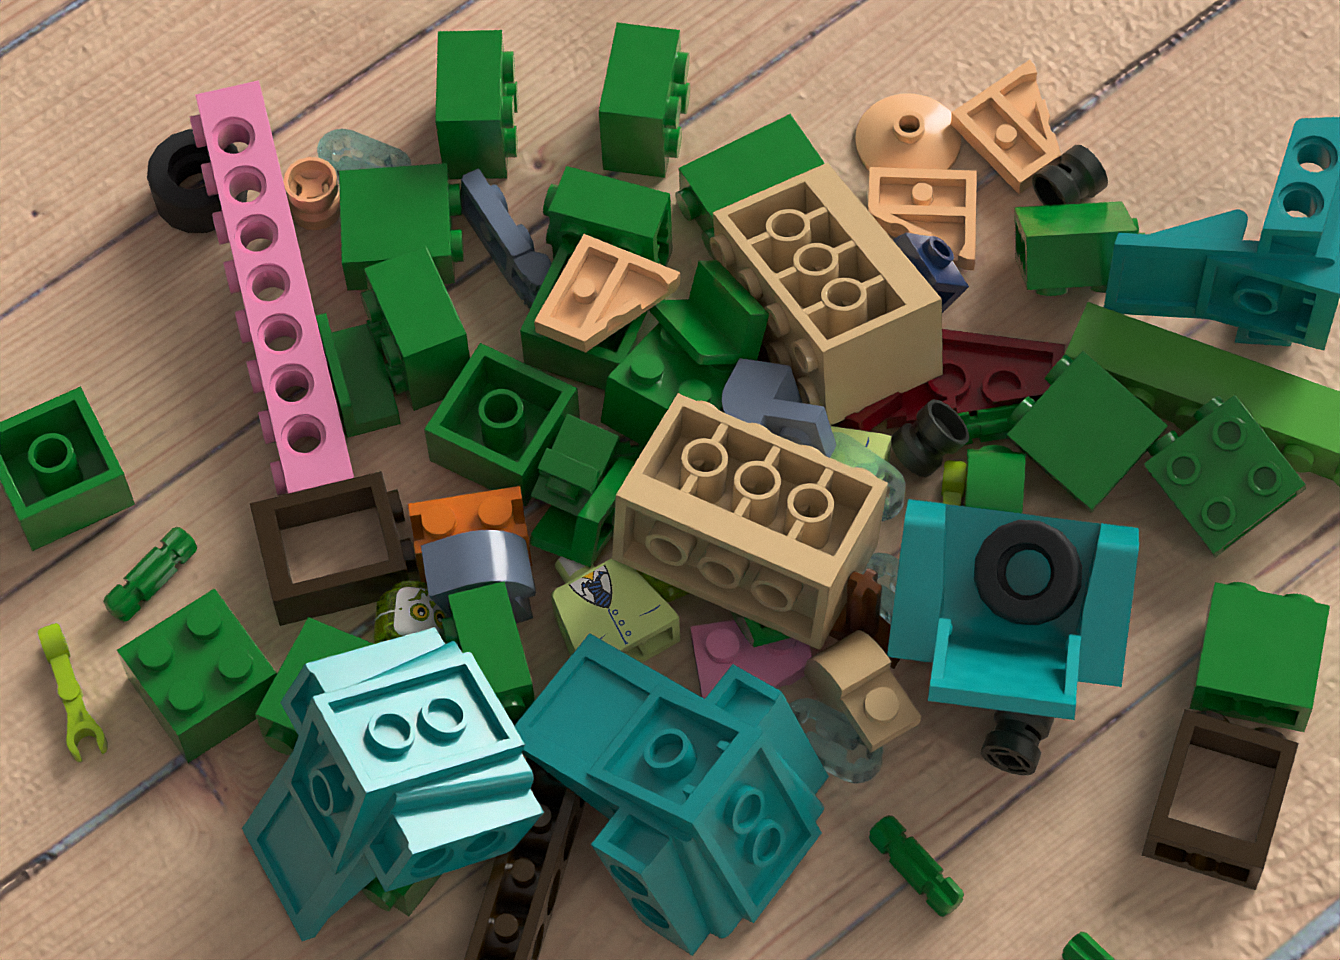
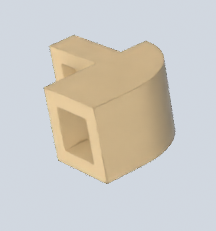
M857 630L806 661L804 675L833 718L836 720L845 714L870 753L917 726L922 716L889 670L891 660L883 649L868 634Z

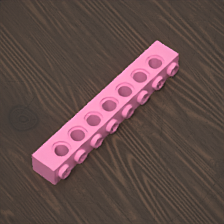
M258 80L195 94L200 114L189 116L197 148L208 147L211 160L209 163L201 164L208 196L219 194L222 211L212 213L219 245L230 243L234 259L223 262L230 293L241 292L245 309L235 311L242 344L253 341L257 357L255 360L246 361L254 394L265 392L268 410L258 412L265 444L276 442L280 461L270 463L277 495L290 494L352 479L354 474L260 82ZM235 142H242L248 145L244 151L237 154L224 152L228 145ZM246 190H254L260 193L251 202L235 200L239 193ZM264 238L272 242L268 248L262 251L254 252L246 249L247 245L255 239ZM269 287H277L284 291L279 298L273 301H263L257 298L261 291ZM287 336L296 340L294 345L285 351H274L269 348L271 342L278 337ZM293 386H300L308 390L307 394L299 401L288 402L280 398L286 389ZM310 436L320 441L317 448L308 453H299L292 449L293 444L302 437Z

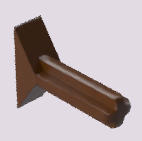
M867 568L864 574L854 571L848 578L847 603L831 629L829 636L840 641L853 632L861 630L874 639L887 655L891 624L880 616L882 586L877 583L878 573ZM889 657L891 660L890 667L895 669L900 658Z

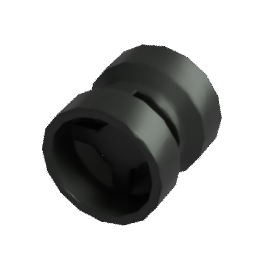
M1074 145L1060 156V163L1057 166L1047 165L1032 177V184L1035 193L1044 206L1080 204V200L1084 197L1093 198L1108 186V178L1101 162L1088 148L1082 145Z
M934 399L918 411L917 420L913 424L907 423L891 436L892 449L900 462L912 473L925 478L942 466L945 454L956 453L969 440L968 429L961 417L949 405Z
M996 710L994 720L997 725L994 731L986 735L981 749L982 757L994 767L1011 774L1031 775L1035 773L1041 757V751L1038 748L1039 743L1048 737L1054 717Z

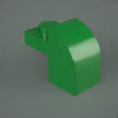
M567 414L552 449L546 448L537 469L540 476L531 497L577 516L605 478L620 445L619 436Z
M986 445L979 450L967 449L964 506L1022 514L1025 454L1013 452L1011 449L1000 445Z

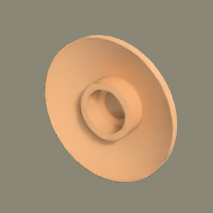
M898 94L876 102L862 115L856 129L855 144L859 159L868 171L869 167L950 170L960 153L961 134L950 124L951 112L941 103L922 95ZM911 128L917 131L913 133H906L901 129Z

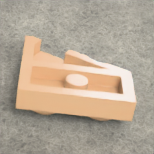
M1028 60L952 111L950 122L1018 194L1033 185L1032 177L1045 166H1057L1060 163L1061 156L1056 135L1049 126L1050 115L1045 99L1042 100L1037 85L1036 67L1031 60Z
M869 167L868 211L887 234L898 237L906 232L936 236L951 248L954 254L953 262L956 266L964 270L974 271L977 171Z
M583 234L534 321L535 331L586 353L677 291L681 284L680 272Z

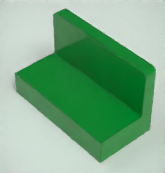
M718 260L698 261L689 299L662 300L650 308V313L690 357L700 365L737 364L740 358L757 361L769 318V313Z
M327 314L316 315L326 362L347 437L401 424L381 350L377 351L366 324L331 332Z
M620 456L577 516L551 505L531 532L530 545L591 567L614 534L616 494L636 462Z

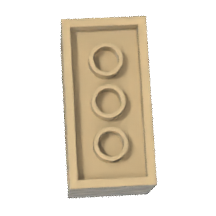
M828 162L713 212L715 236L710 238V247L715 259L769 313L762 344L767 350L770 363L789 365L791 367L802 403L824 406L830 426L844 420L846 416L854 412L858 413L865 407L898 391L900 393L906 392L943 375L941 297Z
M678 393L616 494L612 559L820 650L847 602V584L850 574L854 571L862 574L877 548L888 482L877 478L866 469L850 467L829 458L812 446L796 444L771 433L760 424L747 423L719 411L708 402L695 401Z

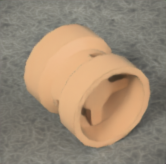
M317 157L299 159L291 164L285 172L283 182L292 219L298 226L307 230H321L336 223L340 217V192L334 167L328 161Z

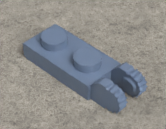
M476 169L463 175L461 179L462 213L509 285L514 288L520 299L524 300V305L526 304L529 309L547 275L551 261L546 254L535 252L533 240L528 230L522 224L516 225L509 215L508 205L500 188L495 184L490 186L481 171Z

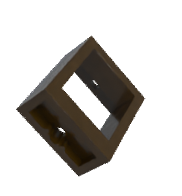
M382 471L250 503L272 601L280 626L307 620L308 617L315 618L395 598L400 589L410 587L408 573L418 570L411 539L399 540L395 525L406 522L398 489L386 490ZM376 507L389 560L293 584L281 530Z
M1184 709L1141 856L1256 890L1265 866L1299 743L1287 740L1282 733L1266 727L1250 729L1230 723L1225 716L1213 711L1201 710L1193 712ZM1190 744L1275 769L1254 843L1168 817Z

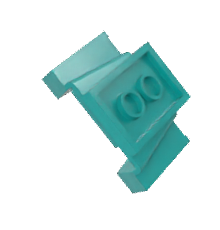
M1340 117L1301 118L1295 122L1259 241L1243 240L1248 216L1240 209L1151 234L1118 233L1113 250L1104 308L1127 315L1210 319L1238 327L1234 343L1291 346L1293 342L1324 351L1340 299ZM1314 163L1324 171L1310 172L1303 169L1300 164ZM1299 211L1307 217H1292L1287 212Z
M908 499L887 656L933 663L928 701L1075 720L1077 682L1122 687L1139 552V528ZM1016 520L1041 521L1061 531L1076 547L1082 564L1081 588L1073 605L1057 619L1040 625L1015 624L995 615L980 599L974 582L975 557L983 541L999 526ZM1024 550L1016 553L1006 567V578L1009 586L1021 595L1031 596L1040 593L1050 580L1051 568L1048 560L1035 550Z
M434 627L309 662L303 666L280 702L299 735L294 750L242 827V830L300 939L305 941L316 937L326 921L375 877L378 878L385 892L505 854L519 843L542 816L544 811L530 789L534 777L531 768L522 755L525 743L471 652L462 653L455 641L445 644Z
M589 633L515 724L517 732L525 743L522 754L533 760L609 819V822L594 839L591 846L638 918L646 926L692 956L710 933L719 938H726L732 933L742 918L754 923L822 834L816 821L823 813L824 805L815 795L829 777L783 693L734 664L730 666L704 699Z

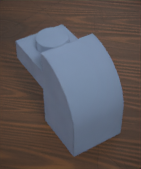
M742 358L738 360L722 393L724 413L747 423L760 424L771 433L796 444L812 446L830 458L836 447V441L824 406L802 403L791 367L789 365Z
M478 530L460 533L421 545L429 597L449 617H451L448 595L505 581L516 624L533 619L529 598L536 595V588L531 572L526 540L519 535L499 530Z

